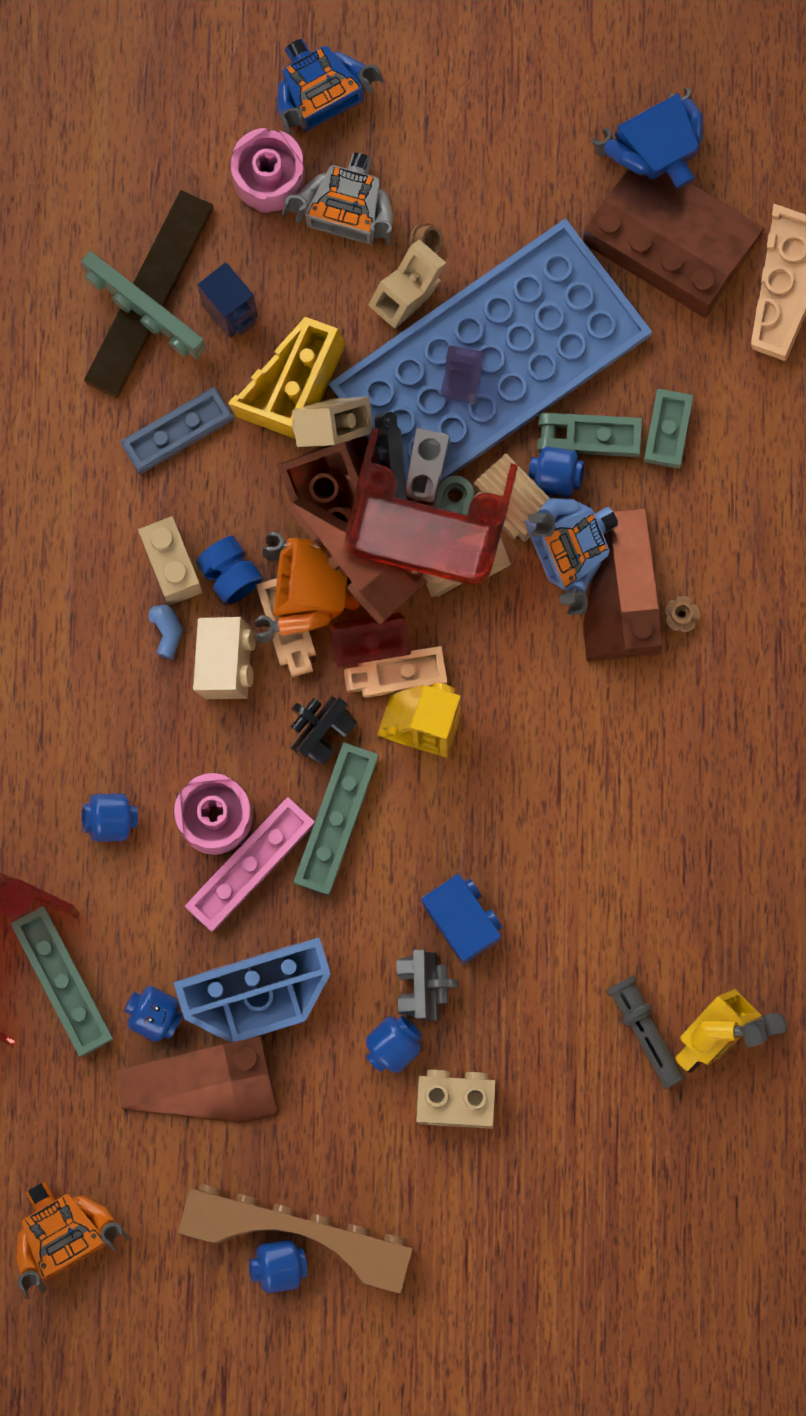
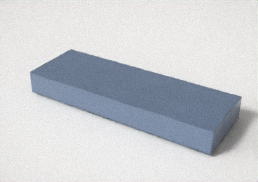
M214 386L123 439L120 443L138 474L141 475L234 420V417Z

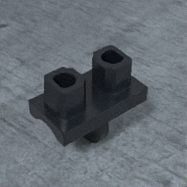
M331 696L316 716L314 714L322 704L315 698L311 700L306 708L299 703H295L291 709L298 718L290 727L299 734L306 724L309 725L290 747L292 751L297 755L309 757L320 764L326 763L334 753L335 748L322 738L323 735L331 727L341 737H345L357 724V721L345 709L348 704L340 697L336 699Z

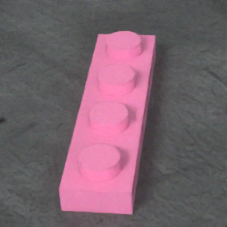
M287 797L184 907L208 930L214 933L313 828L315 821Z

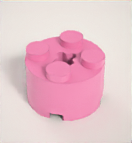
M259 128L245 134L236 143L231 158V173L237 194L248 206L260 213L283 209L285 199L290 195H296L305 186V168L302 151L295 139L289 134L280 130L278 132L268 130V128ZM267 167L268 170H270V171H272V172H270V173H268L267 171L262 172V169Z
M208 773L195 777L184 787L175 802V820L182 836L192 848L202 853L218 855L230 852L245 842L251 830L253 813L248 797L239 784L225 775ZM211 807H217L219 812L223 813V815L217 817L215 822H211L209 817L205 816L211 813Z

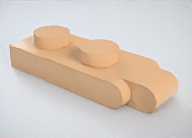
M277 578L256 584L265 616L270 617L273 622L278 621L279 618L273 616ZM309 631L283 636L280 632H276L273 643L280 666L288 664L292 678L313 672L309 657L315 656L316 653Z
M442 646L357 660L358 667L344 669L347 692L362 691L364 698L394 694L423 684L433 687L434 682L447 685Z

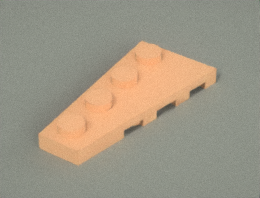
M774 204L751 347L753 350L783 361L787 360L806 316V214Z

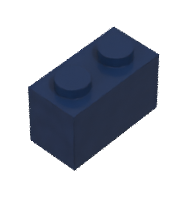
M226 262L197 284L202 306L229 338L233 337L236 333L239 335L246 333L256 323L255 318L258 317L254 294Z

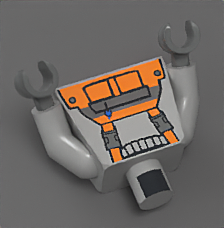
M352 153L347 169L332 165L327 173L318 174L296 195H290L285 199L281 215L285 216L288 212H294L297 214L295 220L297 223L302 222L304 212L306 211V224L309 228L372 246L374 239L382 237L386 239V245H391L394 212L388 193L381 189L380 179L368 175L373 160L365 154Z

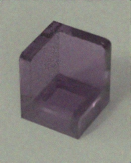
M449 345L446 356V370L441 388V396L443 398L476 404L485 366V352Z

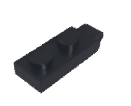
M385 412L376 415L374 419L375 431L372 435L373 448L370 454L371 464L375 469L376 485L374 486L373 497L375 504L378 506V514L407 511L401 430L397 425L395 413Z

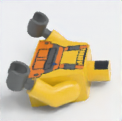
M736 989L717 996L681 1035L680 1039L686 1046L675 1059L683 1069L692 1073L702 1062L708 1065L720 1059L742 1036L744 1037L746 1047H753L768 1040L767 1035L772 1036L787 1032L785 1018L779 1013H770L762 1016Z

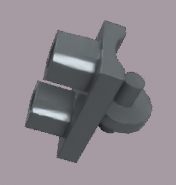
M424 949L413 950V956L397 959L398 978L400 980H414V993L399 994L398 1013L428 1022L439 1021V1004L448 1003V990L458 989L459 980L448 979L447 965H437V953L426 952Z

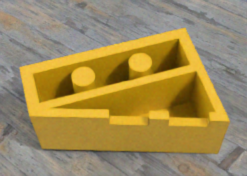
M304 317L274 351L275 355L262 370L258 369L252 375V381L246 388L228 402L236 417L296 439L292 429V410L321 402L346 346V342L339 329Z
M434 682L433 687L423 684L391 694L377 737L448 758L461 718V696L454 694L455 688Z

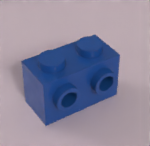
M458 873L422 897L421 904L462 965H465L501 941V935L498 931L503 926L491 909L485 912L477 900L482 895L470 878L464 881Z

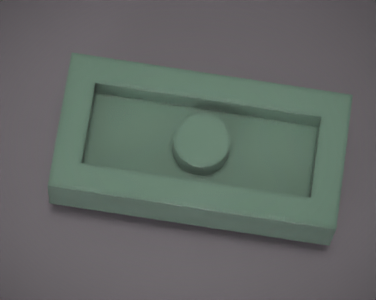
M657 388L644 463L680 469L693 395Z

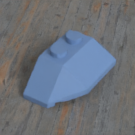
M319 937L217 967L173 983L184 1019L231 1043L306 1021L331 973Z

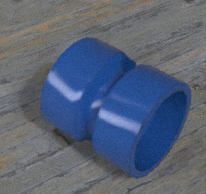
M228 536L214 543L195 561L207 580L215 581L213 589L225 606L241 600L257 588L256 584L262 583L264 580L254 563L244 560L246 552L235 536Z

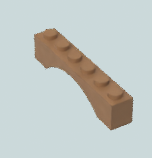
M200 1184L199 1190L189 1189L177 1232L180 1235L219 1244L233 1237L253 1232L280 1231L298 1234L317 1241L337 1253L352 1267L364 1285L402 1294L413 1253V1248L406 1247L407 1239L385 1233L384 1240L369 1237L370 1229L348 1223L347 1230L332 1227L333 1219L311 1213L310 1220L295 1217L296 1209L274 1203L273 1210L258 1207L260 1199L238 1193L236 1200L221 1197L223 1189L205 1184Z

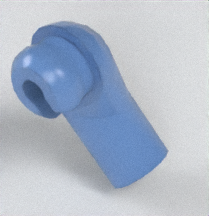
M165 604L155 605L150 609L148 617L149 621L157 625L162 633L156 654L160 657L174 660L183 633V627L175 611L170 606Z

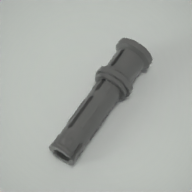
M633 975L607 989L605 992L615 1000L623 1015L621 1018L622 1023L627 1027L631 1026L659 1077L663 1089H666L686 1077L682 1074L650 1015L653 1013V1007L651 1003L645 1002L635 984L638 979Z

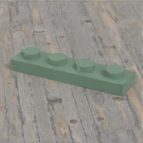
M89 251L82 259L81 264L86 273L84 278L90 285L99 291L103 287L114 295L112 300L116 305L127 313L131 309L142 317L140 322L155 335L162 332L170 339L169 345L180 355L185 357L187 354H190L198 360L206 350L205 342L196 332L92 251Z
M343 742L294 879V885L330 897L379 759V754Z
M42 906L10 923L79 1057L81 1058L113 1041L112 1034L46 908Z

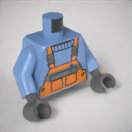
M550 498L543 504L537 514H529L528 519L524 523L548 581L563 590L567 589L566 594L559 596V601L562 605L570 604L567 614H583L588 607L585 593L589 583L600 567L601 561L609 555L610 550L603 534L617 527L618 520L609 507L594 513L591 508L574 499Z

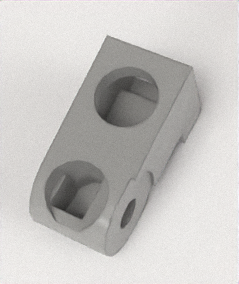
M416 428L406 484V497L435 503L440 477L443 474L450 445L449 434Z

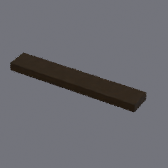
M180 190L133 282L136 287L163 308L214 209L213 204ZM120 308L84 379L86 384L116 398L119 397L151 334V331L140 322L142 317L132 309L127 313Z

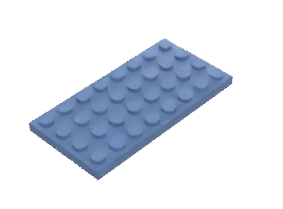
M565 218L328 383V386L336 398L369 396L373 432L375 431L374 419L376 415L385 412L395 413L397 425L402 435L405 487L416 428L449 434L450 445L443 474L440 477L441 483L445 478L455 475L539 414L651 337L652 331ZM373 433L365 435L366 439L373 447ZM411 498L414 503L418 501L417 499Z

